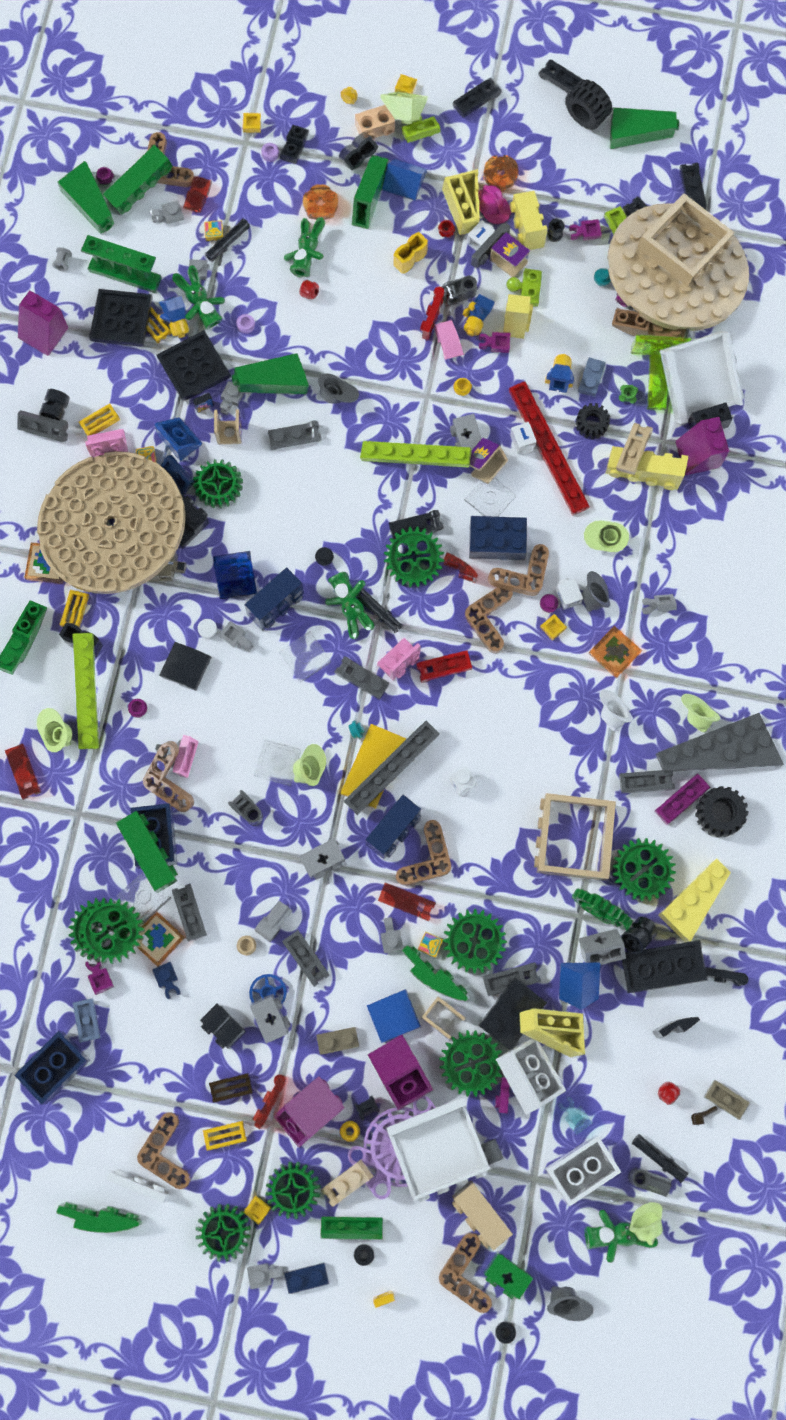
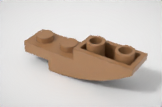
M616 308L612 321L613 327L627 334L665 345V342L682 344L687 329L678 328V330H672L655 325L640 317L639 312Z

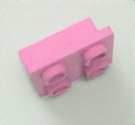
M124 429L87 436L88 441L85 442L92 458L104 455L106 452H128Z
M403 638L377 665L392 680L396 677L399 679L406 673L405 669L410 664L413 666L418 662L421 646L417 643L413 647Z

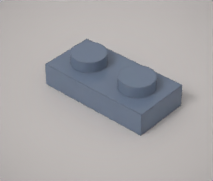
M588 357L578 389L579 393L592 397L596 396L606 362Z
M94 999L73 1002L79 1042L100 1039Z

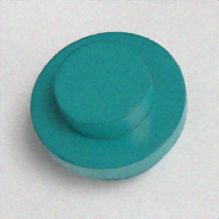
M600 268L595 272L594 281L597 285L606 286L611 282L608 269Z
M352 721V724L348 725L354 739L363 738L362 733H365L361 722Z

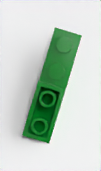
M29 600L12 629V636L0 654L1 671L13 675L20 662H24L42 625L47 611L46 606Z
M407 945L402 950V953L415 965L410 970V973L425 986L454 1000L465 1002L468 999L466 989L461 984L457 986L452 981L454 977L448 970L443 971L440 969L435 974L433 972L435 968L428 961L424 963L419 957L421 953L414 946L410 948Z
M66 1201L65 1204L58 1205L56 1214L75 1219L73 1228L95 1233L124 1231L141 1225L143 1221L138 1219L139 1215L127 1212L126 1215L119 1213V1209L113 1206L100 1209L99 1215H97V1211L94 1209L85 1208V1210L77 1208V1204Z

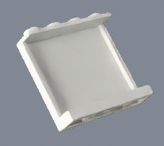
M717 332L660 350L675 422L679 424L687 423L692 412L727 402L728 407L736 404L743 405L742 399H744V394L739 385L740 374L736 370L735 365L737 358L732 350L733 339L729 332Z
M463 1097L386 1128L413 1200L418 1199V1202L425 1201L430 1198L429 1194L437 1191L438 1195L449 1191L448 1186L456 1184L457 1187L469 1182L468 1178L473 1176L476 1179L488 1174L487 1170L491 1169L482 1150Z

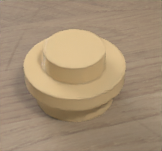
M242 936L237 941V950L240 954L248 956L255 952L257 944L251 936Z

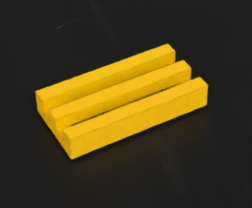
M151 307L150 313L159 322L158 314ZM149 316V323L158 332L159 336L153 332L149 325L147 326V331L158 344L160 340H164L167 335L172 333L164 321L159 322L165 330L162 332Z
M109 403L80 420L79 424L86 435L89 436L98 434L118 422L120 418ZM108 411H111L110 413L106 414L105 416L98 418L99 416L103 415L104 413H106V412H108ZM94 419H96L95 422L89 424L88 426H85V425L88 424L89 422H91V421H93Z
M75 590L69 591L60 622L61 627L67 623L73 597L77 595L69 623L74 624L80 599L83 597L75 623L80 628L89 599L88 593Z
M243 1121L203 1130L207 1151L247 1141ZM237 1126L240 1128L237 1131L208 1137V1133ZM241 1134L242 1137L240 1139L210 1145V1141L235 1136Z

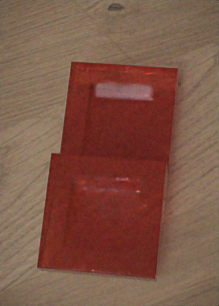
M194 176L183 208L201 213L209 195L212 181Z
M446 552L443 565L460 570L458 578L476 584L478 579L476 571L462 559Z

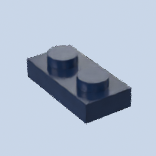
M172 455L167 456L160 465L172 477L180 493L185 495L195 481Z
M325 1262L284 1272L288 1294L329 1284Z

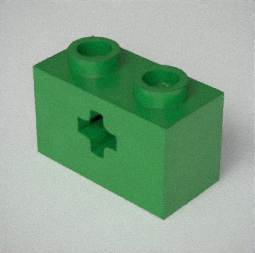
M498 1251L484 1271L485 1276H487L485 1280L494 1287L497 1284L504 1289L503 1293L512 1300L514 1297L520 1300L533 1280L530 1274ZM510 1272L511 1281L506 1280L504 1282L503 1273L509 1274Z

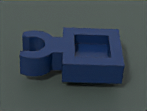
M171 962L152 969L159 988H166L165 996L167 999H171L169 993L172 989L176 990L177 995H181L179 987L173 983L179 979Z

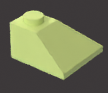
M403 92L381 94V100L395 119L401 120L403 124H412V121L419 120L428 96Z

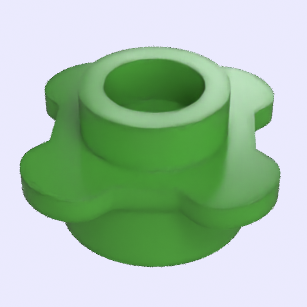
M622 385L620 387L621 395L619 400L634 404L637 401L636 393H638V388L633 385Z

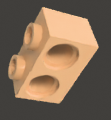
M386 105L355 114V126L359 134L365 132L374 140L377 137L387 136L395 132V120Z

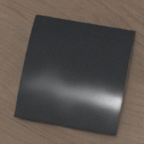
M174 642L159 676L178 683L182 687L197 691L212 657L189 646Z
M699 1017L677 1019L658 1027L652 1033L656 1038H664L674 1029L677 1033L686 1032L699 1022L700 1019Z

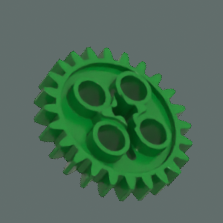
M409 527L407 533L404 529H401L402 535L395 533L396 539H389L392 545L385 546L389 550V552H384V555L388 556L384 563H389L386 570H392L389 576L396 575L395 582L401 579L402 586L406 582H409V588L412 587L413 583L419 588L420 582L426 586L427 579L433 582L432 575L438 577L439 574L436 569L442 570L443 568L439 565V563L444 562V559L439 558V556L444 555V552L439 551L442 544L436 545L438 538L432 539V532L426 535V529L422 533L419 532V527H416L415 531H412V528ZM423 542L427 545V549L419 551L417 544ZM406 545L409 551L406 554H401L398 551V547ZM412 553H415V556L430 554V557L417 558L416 562H413L412 559L397 560L400 557H411ZM427 561L430 567L427 570H422L419 563ZM408 563L411 566V571L403 572L401 565Z
M637 838L636 844L630 840L629 847L625 844L622 846L624 852L621 850L616 852L620 858H613L617 864L612 865L611 868L616 869L617 872L613 873L612 876L618 877L614 883H621L619 891L625 889V896L631 893L632 900L639 896L640 902L644 900V897L650 902L652 895L657 900L659 898L658 892L661 895H665L664 888L671 889L668 882L675 881L670 877L676 874V871L671 870L676 864L669 861L673 856L666 855L669 849L661 850L662 843L655 846L656 840H653L650 844L648 843V838H645L643 843H641L640 838ZM642 851L649 854L648 861L641 859L640 853ZM654 858L657 859V862L648 868L646 872L642 873L634 881L630 880L631 877ZM626 864L634 866V873L626 871ZM655 866L661 868V876L654 874L653 868ZM639 879L646 880L647 888L643 889L638 885Z
M577 888L574 891L572 899L583 910L592 914L594 918L608 925L613 924L622 930L630 928L633 920L622 909L613 905L611 901L583 889Z
M103 897L102 900H104L106 904H109V902L107 903V899ZM95 898L94 904L96 903L99 907L102 906L100 901ZM89 900L87 901L86 908L80 905L82 911L74 912L77 918H71L70 920L74 922V925L68 926L69 929L73 930L68 936L74 938L70 943L73 946L77 945L74 950L76 952L81 951L80 956L83 958L90 949L84 950L82 948L86 943L79 941L84 935H80L78 931L84 930L79 924L86 922L82 917L83 915H90L87 909L95 910L94 904ZM114 913L111 916V921L114 919L119 920L120 914ZM124 921L120 926L127 924V921ZM96 924V925H95V927H98V928H102V927H103L102 924ZM109 928L110 932L114 933L115 929ZM123 930L121 933V938H128L127 936L128 934H130V930ZM110 941V944L108 946L103 947L104 950L111 949L113 946V942ZM95 954L92 956L87 955V960L91 961Z
M110 898L109 904L102 900V906L99 907L96 903L94 904V911L89 908L87 909L90 915H83L82 917L86 922L79 924L84 930L78 931L80 935H84L79 941L86 943L82 948L84 950L90 949L88 955L92 956L95 954L94 960L96 961L102 957L103 964L107 962V959H109L111 964H114L115 959L122 963L123 956L130 959L128 953L136 954L133 948L135 946L141 947L137 941L144 939L139 933L145 931L144 928L139 927L144 921L137 920L140 917V913H134L136 909L134 906L128 909L129 903L127 901L122 905V901L118 899L116 904H114L113 899ZM114 913L120 914L117 922H111V916ZM124 921H127V924L120 926ZM96 924H102L103 926L102 931L99 933H94L93 931ZM109 928L115 929L114 935L109 934ZM126 929L130 930V936L126 939H122V931ZM111 940L113 942L112 948L104 950V943Z
M474 909L473 914L466 910V916L458 913L459 920L454 917L452 918L454 925L447 924L450 931H444L443 934L448 936V938L443 939L442 942L448 943V946L444 947L443 950L450 951L446 957L454 958L451 964L459 963L458 970L464 966L465 973L468 972L469 968H472L473 974L476 973L478 968L481 973H484L485 966L488 970H491L490 963L497 965L496 958H503L499 952L506 951L504 947H501V944L507 943L506 940L501 938L506 933L499 931L503 925L497 926L498 918L492 921L491 913L486 917L484 916V910L481 911L480 915L477 914L476 909ZM464 924H470L473 927L471 934L463 932L462 926ZM480 924L481 927L477 937V941L480 944H476L473 956L470 959L468 956L472 942L469 939H473L476 927ZM485 929L490 930L492 933V938L489 940L483 939L481 932ZM459 943L467 945L468 951L466 953L458 952L457 945ZM482 948L487 952L485 959L477 957L476 951Z
M466 1030V1036L464 1037L459 1032V1039L452 1036L453 1043H445L448 1050H441L445 1054V1057L439 1058V1060L444 1061V1065L439 1066V1068L445 1069L441 1077L447 1076L448 1079L445 1084L452 1082L451 1090L458 1087V1094L465 1090L468 1097L470 1091H473L474 1096L477 1097V1092L480 1090L484 1095V1088L487 1087L491 1091L492 1087L490 1084H498L495 1077H502L498 1073V1070H501L496 1061L502 1050L496 1051L495 1048L498 1043L491 1044L492 1037H489L487 1040L484 1039V1032L480 1037L477 1036V1030L474 1031L473 1036H470L468 1030ZM474 1044H479L482 1047L481 1055H473L471 1049ZM455 1052H461L464 1055L462 1063L457 1064L453 1061ZM485 1055L488 1056V1059L476 1063L474 1069L466 1067L457 1072L455 1071L456 1067L468 1063V1058L470 1057L472 1060H476ZM482 1063H487L490 1066V1072L487 1075H482L479 1071ZM463 1071L471 1073L472 1078L468 1083H464L460 1078Z

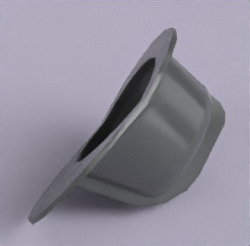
M329 373L322 374L319 377V393L326 402L336 404L341 402L351 403L358 400L359 391L353 385Z
M588 572L587 586L581 594L587 611L591 612L603 607L609 608V593L604 579L597 572Z
M553 1286L547 1311L549 1314L569 1321H582L591 1317L593 1306L588 1301L579 1298L574 1288Z

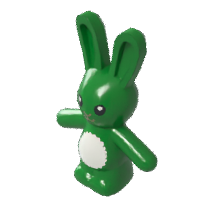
M322 217L315 221L311 233L309 220L303 218L301 220V235L298 238L299 249L284 255L285 261L294 259V263L289 269L297 277H309L312 257L318 260H322L324 257L322 253L315 251L318 247V236L325 226V220Z
M190 265L187 273L191 285L179 273H174L172 280L185 292L187 300L194 304L185 315L186 320H192L198 312L207 330L218 325L223 320L213 305L224 304L225 299L223 297L207 298L206 289L200 284L196 267Z
M340 572L329 578L328 581L332 585L337 597L327 598L325 604H342V613L347 619L349 637L357 639L359 636L356 619H359L366 630L372 631L375 627L374 622L364 612L363 604L355 598L365 586V581L360 580L353 588L347 572Z
M605 1210L599 1211V1217L605 1226H587L584 1229L588 1250L609 1246L606 1257L609 1263H613L615 1260L617 1244L623 1247L635 1244L646 1248H654L658 1245L656 1238L653 1245H649L647 1241L639 1240L635 1233L630 1231L631 1223L621 1222L614 1226Z

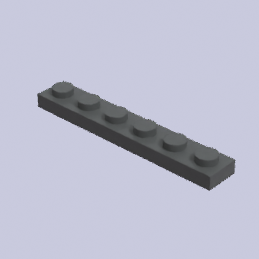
M427 720L423 722L344 800V803L358 816L440 733Z

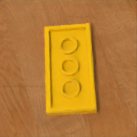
M370 724L340 794L348 797L406 738ZM384 790L368 805L369 807L377 808Z

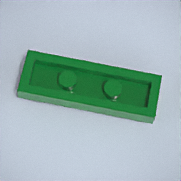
M321 1217L320 1238L383 1240V1217Z

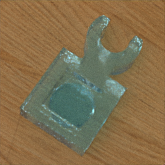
M568 1096L569 1106L565 1108L561 1103L558 1106L562 1111L568 1113L564 1119L575 1135H578L593 1122L581 1106L576 1109L574 1108V1101Z

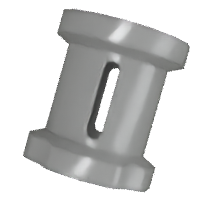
M58 247L56 248V259L53 261L52 266L59 271H68V261L72 256V252L67 248Z

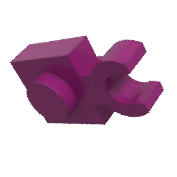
M599 219L581 221L580 226L576 224L569 226V231L576 232L571 234L570 240H577L581 236L583 241L601 239L602 233Z
M492 332V337H489L487 334H479V340L486 341L485 343H479V349L491 347V352L509 353L510 333Z
M101 960L94 967H91L88 961L85 962L86 968L92 972L87 977L95 995L114 987L106 967L101 969Z
M501 1077L500 1095H496L495 1108H498L499 1113H508L510 1085L505 1077Z

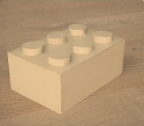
M469 1181L452 1196L455 1200L452 1202L453 1206L460 1215L463 1212L466 1214L467 1218L465 1221L473 1232L476 1229L479 1231L480 1235L478 1237L486 1249L491 1247L494 1251L513 1235L472 1181Z

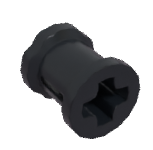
M552 219L549 222L547 236L550 241L557 242L563 237L565 225L561 219Z
M373 1095L360 1104H354L362 1121L365 1120L366 1116L374 1112H380Z

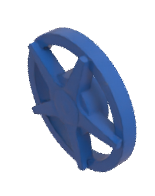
M261 975L250 986V1000L252 1003L255 1002L253 992L260 993L261 998L274 994L275 997L276 991L283 987L284 994L281 1001L283 1005L287 996L286 986L276 975ZM268 977L277 979L281 985L277 987L269 985ZM265 978V986L261 989H253L257 981Z

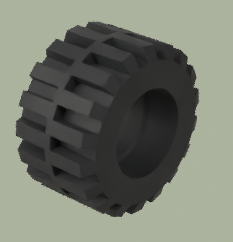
M582 79L565 97V105L569 114L579 125L586 129H597L613 110L612 102L606 91L599 84L589 79Z
M719 786L718 788H712L699 799V803L696 805L697 812L695 817L699 819L697 821L698 825L701 824L703 826L701 829L703 831L707 830L708 835H716L717 838L722 836L728 837L734 834L747 821L746 816H748L749 811H746L748 804L743 802L744 796L740 797L738 795L739 791H732V787L724 788V786ZM723 802L728 805L731 810L729 822H720L713 816V803Z

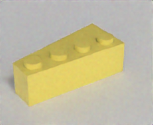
M612 446L606 474L614 478H627L632 482H645L649 486L658 485L667 490H678L685 475L689 456L682 455L681 458H674L673 454L670 453L658 456L654 454V451H644L636 473L632 475L616 469L624 448Z
M716 858L658 916L684 942H691L731 872Z

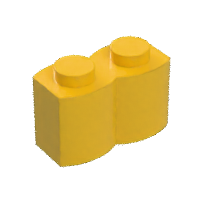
M420 232L410 236L406 244L399 246L395 250L393 266L402 274L410 271L415 262L422 260L426 256L428 240Z

